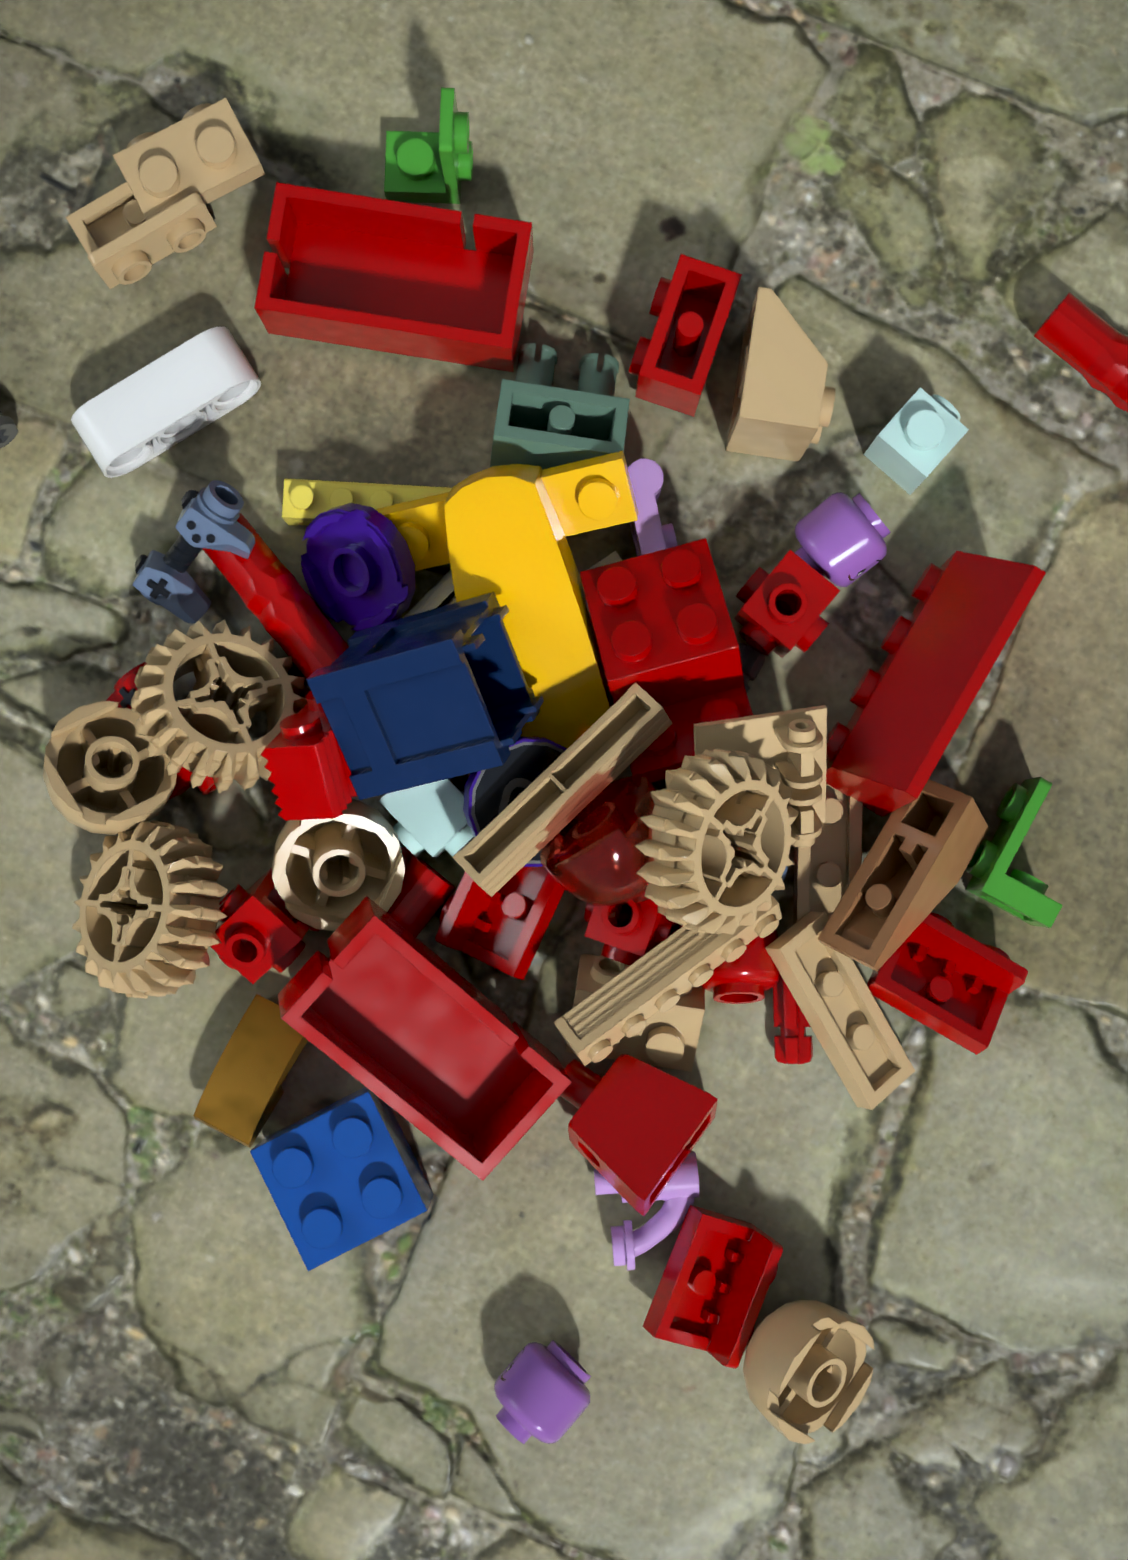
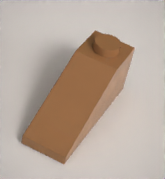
M928 779L918 799L893 811L819 935V942L878 971L959 882L988 832L989 827L973 797Z

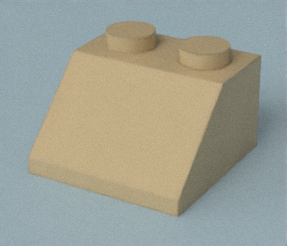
M758 287L743 332L726 451L799 462L810 443H819L822 428L828 427L830 424L835 401V388L825 386L828 368L827 361L770 288Z

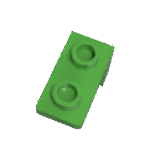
M441 87L439 132L386 131L384 193L387 200L412 203L460 204L461 181H472L473 143L469 141V112H458L455 88Z
M1036 777L1025 779L1021 786L1017 783L1013 784L1004 795L996 813V816L1001 818L1002 822L991 841L985 839L981 842L968 864L967 873L973 876L965 890L1032 926L1051 928L1063 905L1045 896L1049 886L1034 876L1018 869H1013L1010 876L1005 874L1052 786V783L1048 780Z

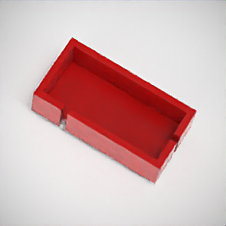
M276 182L266 238L273 252L264 251L254 308L269 334L514 372L534 253L532 222L474 214L473 233L476 250L465 249L466 235L462 211ZM284 268H288V269H289V274H288V275H287V273H286V271H285Z
M366 896L327 939L331 955L327 958L317 950L278 993L281 1019L479 1179L484 1181L572 1081L558 1058L517 1022L514 1021L511 1024L504 1011Z

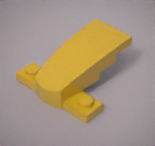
M623 451L547 469H542L541 466L525 464L492 466L468 476L453 486L450 492L375 509L391 520L406 540L415 564V571L450 563L456 602L494 592L499 606L507 605L509 612L502 620L528 687L532 688L535 697L542 695L544 699L535 720L525 723L521 729V736L544 737L569 748L613 705L603 672L604 667L595 631L586 607L583 584L566 537L638 520V508Z

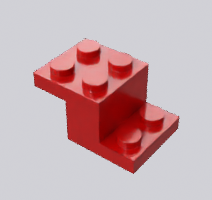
M706 538L579 572L613 703L615 704L636 682L664 708L673 723L630 764L636 787L665 779L666 770L681 768L685 755L695 756L694 724L753 715L744 686L738 641Z

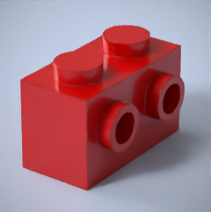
M680 254L672 280L661 277L655 291L649 314L658 317L652 338L640 336L631 361L629 373L638 376L636 398L692 417L695 416L735 300L742 274Z

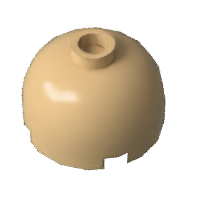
M100 701L80 706L58 721L51 733V739L45 747L43 779L53 806L69 823L91 833L118 835L119 832L135 829L141 821L149 822L160 814L175 788L177 773L168 776L166 768L171 758L167 754L149 757L147 748L154 737L136 735L135 724L141 714L128 708H118L119 702Z
M352 799V803L347 804L348 808L342 811L343 815L336 818L289 820L277 837L272 862V879L275 889H277L278 894L285 901V908L295 919L315 929L335 931L366 896L384 911L388 912L401 893L405 864L398 835L380 811L360 800Z
M798 1300L785 1303L767 1315L756 1326L747 1345L743 1374L749 1398L766 1420L789 1441L805 1445L815 1442L808 1433L815 1432L822 1426H825L833 1433L848 1420L860 1405L873 1374V1368L864 1362L866 1345L875 1350L873 1338L861 1323L831 1305L816 1300Z

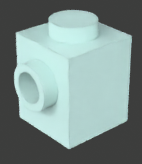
M920 387L877 435L863 455L911 495L969 429L960 422L959 412L948 400L936 394L930 396Z
M449 779L387 793L379 800L398 821L393 826V829L398 835L399 841L416 857L424 850L432 857H438L446 850L453 857L474 838L463 812L464 794Z

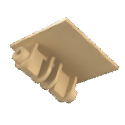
M821 705L694 724L695 755L702 754L705 749L737 750L754 754L755 758L762 759L764 763L769 764L772 768L780 770L781 783L792 788V795L788 805L799 811L797 818L791 824V831L800 838L792 846L797 848L812 846L815 843V838L822 832V823L826 822L827 707Z

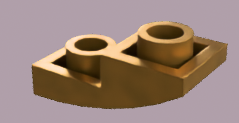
M258 994L255 995L215 1066L193 1115L196 1120L249 1148L253 1145L282 1097L284 1091L281 1084L308 1041L281 1019L278 1004Z

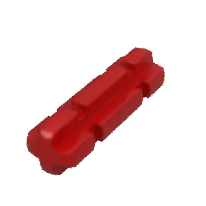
M780 975L778 983L772 987L774 1027H780V1035L774 1036L775 1058L777 1062L783 1064L811 1062L813 1058L812 1035H806V1027H810Z

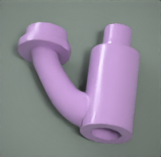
M695 1151L689 1153L656 1199V1201L664 1200V1203L650 1220L634 1231L632 1230L631 1220H623L622 1226H611L614 1266L627 1265V1270H635V1257L647 1252L683 1223L689 1206L694 1204L695 1198L699 1197L700 1194ZM594 1169L595 1194H619ZM621 1196L622 1203H628V1202Z

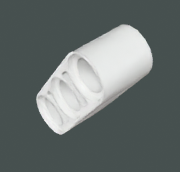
M214 327L194 336L87 401L77 409L71 421L104 476L108 478L118 477L137 469L245 403L258 392L261 387V381L229 329L226 327Z

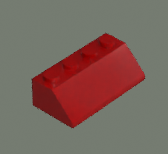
M956 551L940 567L930 563L911 593V596L919 600L910 618L907 619L900 615L880 646L881 649L889 654L878 673L869 668L854 689L849 701L858 707L847 726L837 722L827 736L826 783L846 796H851L861 802L863 806L881 817L918 799L1046 572L1035 565Z

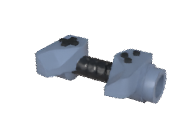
M219 480L211 481L207 487H204L199 492L189 490L181 499L183 509L175 526L180 535L166 554L152 550L148 556L140 555L135 562L137 575L133 586L149 601L163 606L183 621L191 624L196 623L211 605L209 598L186 571L201 550L205 548L227 551L248 559L255 545L254 535L237 522L240 514L239 511L244 505L243 498L235 488Z

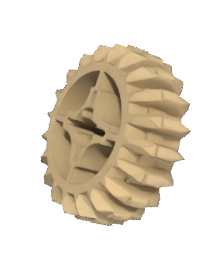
M225 619L215 625L212 633L199 620L190 626L186 635L175 629L167 635L163 646L157 644L151 648L145 660L147 665L140 667L135 677L134 683L138 690L135 691L131 699V711L141 714L135 724L136 735L154 737L147 748L149 757L167 754L171 758L166 768L168 776L178 773L182 767L191 771L190 780L192 788L201 786L206 776L213 778L218 793L228 790L233 779L236 780L244 791L253 787L259 776L268 781L272 772L264 767L268 760L261 756V753L281 732L280 722L284 718L298 713L307 704L306 699L299 696L305 688V677L288 675L293 666L292 656L276 658L272 654L274 638L264 641L261 645L252 641L250 625L243 628L239 635L231 634ZM193 672L196 678V683L193 686L194 691H190L186 699L175 701L173 682L181 676ZM265 710L268 723L267 734L252 741L248 733L252 725L250 720L256 712Z
M716 748L714 750L705 749L702 754L695 756L685 755L681 768L666 770V789L650 791L655 806L651 815L640 817L647 825L646 838L635 845L636 848L646 855V859L639 866L636 873L648 882L644 896L654 901L658 905V913L666 916L669 921L681 924L683 928L700 934L708 932L711 934L727 933L733 935L739 926L753 927L757 911H771V894L773 891L785 890L782 875L786 866L795 865L789 858L790 847L800 838L791 831V824L797 818L799 811L788 805L792 795V788L781 783L780 770L772 768L769 764L764 763L762 759L755 758L754 754Z
M152 820L150 823L141 821L135 829L119 832L118 836H105L103 852L90 854L92 869L89 875L79 877L84 889L82 897L73 902L80 907V914L72 929L80 932L82 936L77 945L76 953L87 957L85 972L97 976L100 987L109 988L112 992L124 993L126 997L132 998L163 997L166 994H176L178 988L182 985L194 984L196 970L210 966L207 949L209 946L221 943L215 933L218 920L228 916L219 910V900L227 893L228 889L216 882L222 872L223 865L212 860L213 846L205 844L198 839L197 833L189 832V829L185 827L175 826L170 823Z

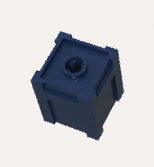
M494 592L359 630L347 640L349 647L330 666L315 670L306 679L316 703H321L348 764L351 771L349 778L359 800L502 766L511 755L509 746L515 744L521 736V729L525 723L534 721L539 714L544 699L542 695L535 697L532 688L528 687L502 620L509 612L507 605L499 606Z

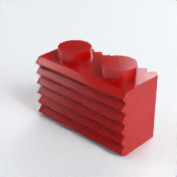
M312 691L306 694L307 704L298 713L290 715L280 722L281 732L261 753V756L268 760L264 767L272 772L268 780L275 784L271 792L278 796L275 804L282 808L278 816L285 821L336 818L343 815L342 811L348 808L347 804L352 803V798L357 796L349 778L351 771L321 703H316Z

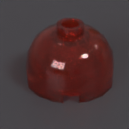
M641 776L639 786L636 785L631 777L622 778L608 785L575 817L578 823L569 830L565 837L559 832L542 848L540 852L541 864L568 893L594 906H614L624 904L630 900H633L635 903L648 900L649 898L644 895L649 882L638 875L637 872L646 863L654 861V858L644 855L635 845L646 839L652 840V829L640 817L653 814L655 804L650 791L657 790L648 778Z

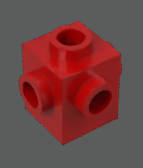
M789 550L770 574L759 567L737 593L736 597L744 603L734 618L743 626L739 634L750 646L765 656H769L774 651L783 658L794 646L805 653L828 626L829 623L820 615L840 590L792 550ZM775 604L785 607L789 616L781 614Z
M272 867L247 891L240 884H237L219 902V910L228 917L219 920L215 933L221 943L210 947L217 952L224 964L237 970L252 984L272 967L279 973L283 972L305 948L306 944L302 939L310 926L295 919L285 908V901L278 894L274 886Z
M629 869L626 881L605 874L601 886H596L591 892L584 913L585 921L588 922L584 936L605 943L601 953L602 956L627 965H632L682 927L681 924L669 921L666 916L658 913V905L644 896L648 882L638 875L636 870ZM631 910H632V911H633L632 920L630 921V923H629L628 925H626V924H627V921H628V918H629V915H630Z

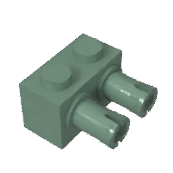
M526 343L520 346L517 353L518 364L515 381L502 379L490 467L525 464L541 466L542 469H547L614 452H624L630 399L614 396L616 379L619 373V362L617 359L605 354L603 369H601V372H598L597 362L599 353H587L582 356L579 361L577 390L552 387L555 366L558 361V354L554 348L542 345L540 362H535L536 343Z

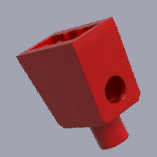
M621 1054L603 1078L584 1066L577 1059H573L564 1068L572 1083L560 1095L578 1108V1111L568 1124L569 1140L638 1213L645 1216L714 1120L718 1099L710 1093L628 1054Z

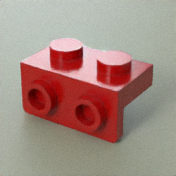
M564 857L541 867H523L492 897L465 872L456 893L447 900L441 911L440 927L435 936V941L446 947L462 951L514 978L524 980L577 863Z
M931 912L878 971L873 970L867 986L873 996L977 1055L988 1048L1008 994L1025 983L1028 970L1010 960L1003 950L992 945L980 943L954 928V925L947 918Z
M690 1205L642 1327L654 1338L707 1351L723 1366L736 1369L753 1335L754 1325L769 1286L776 1277L778 1263L783 1253V1246L752 1223Z

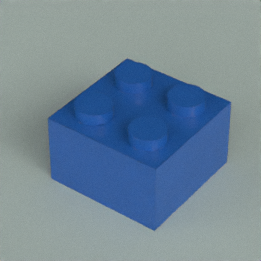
M366 1087L265 1137L250 1150L308 1271L428 1211L434 1195L391 1107Z

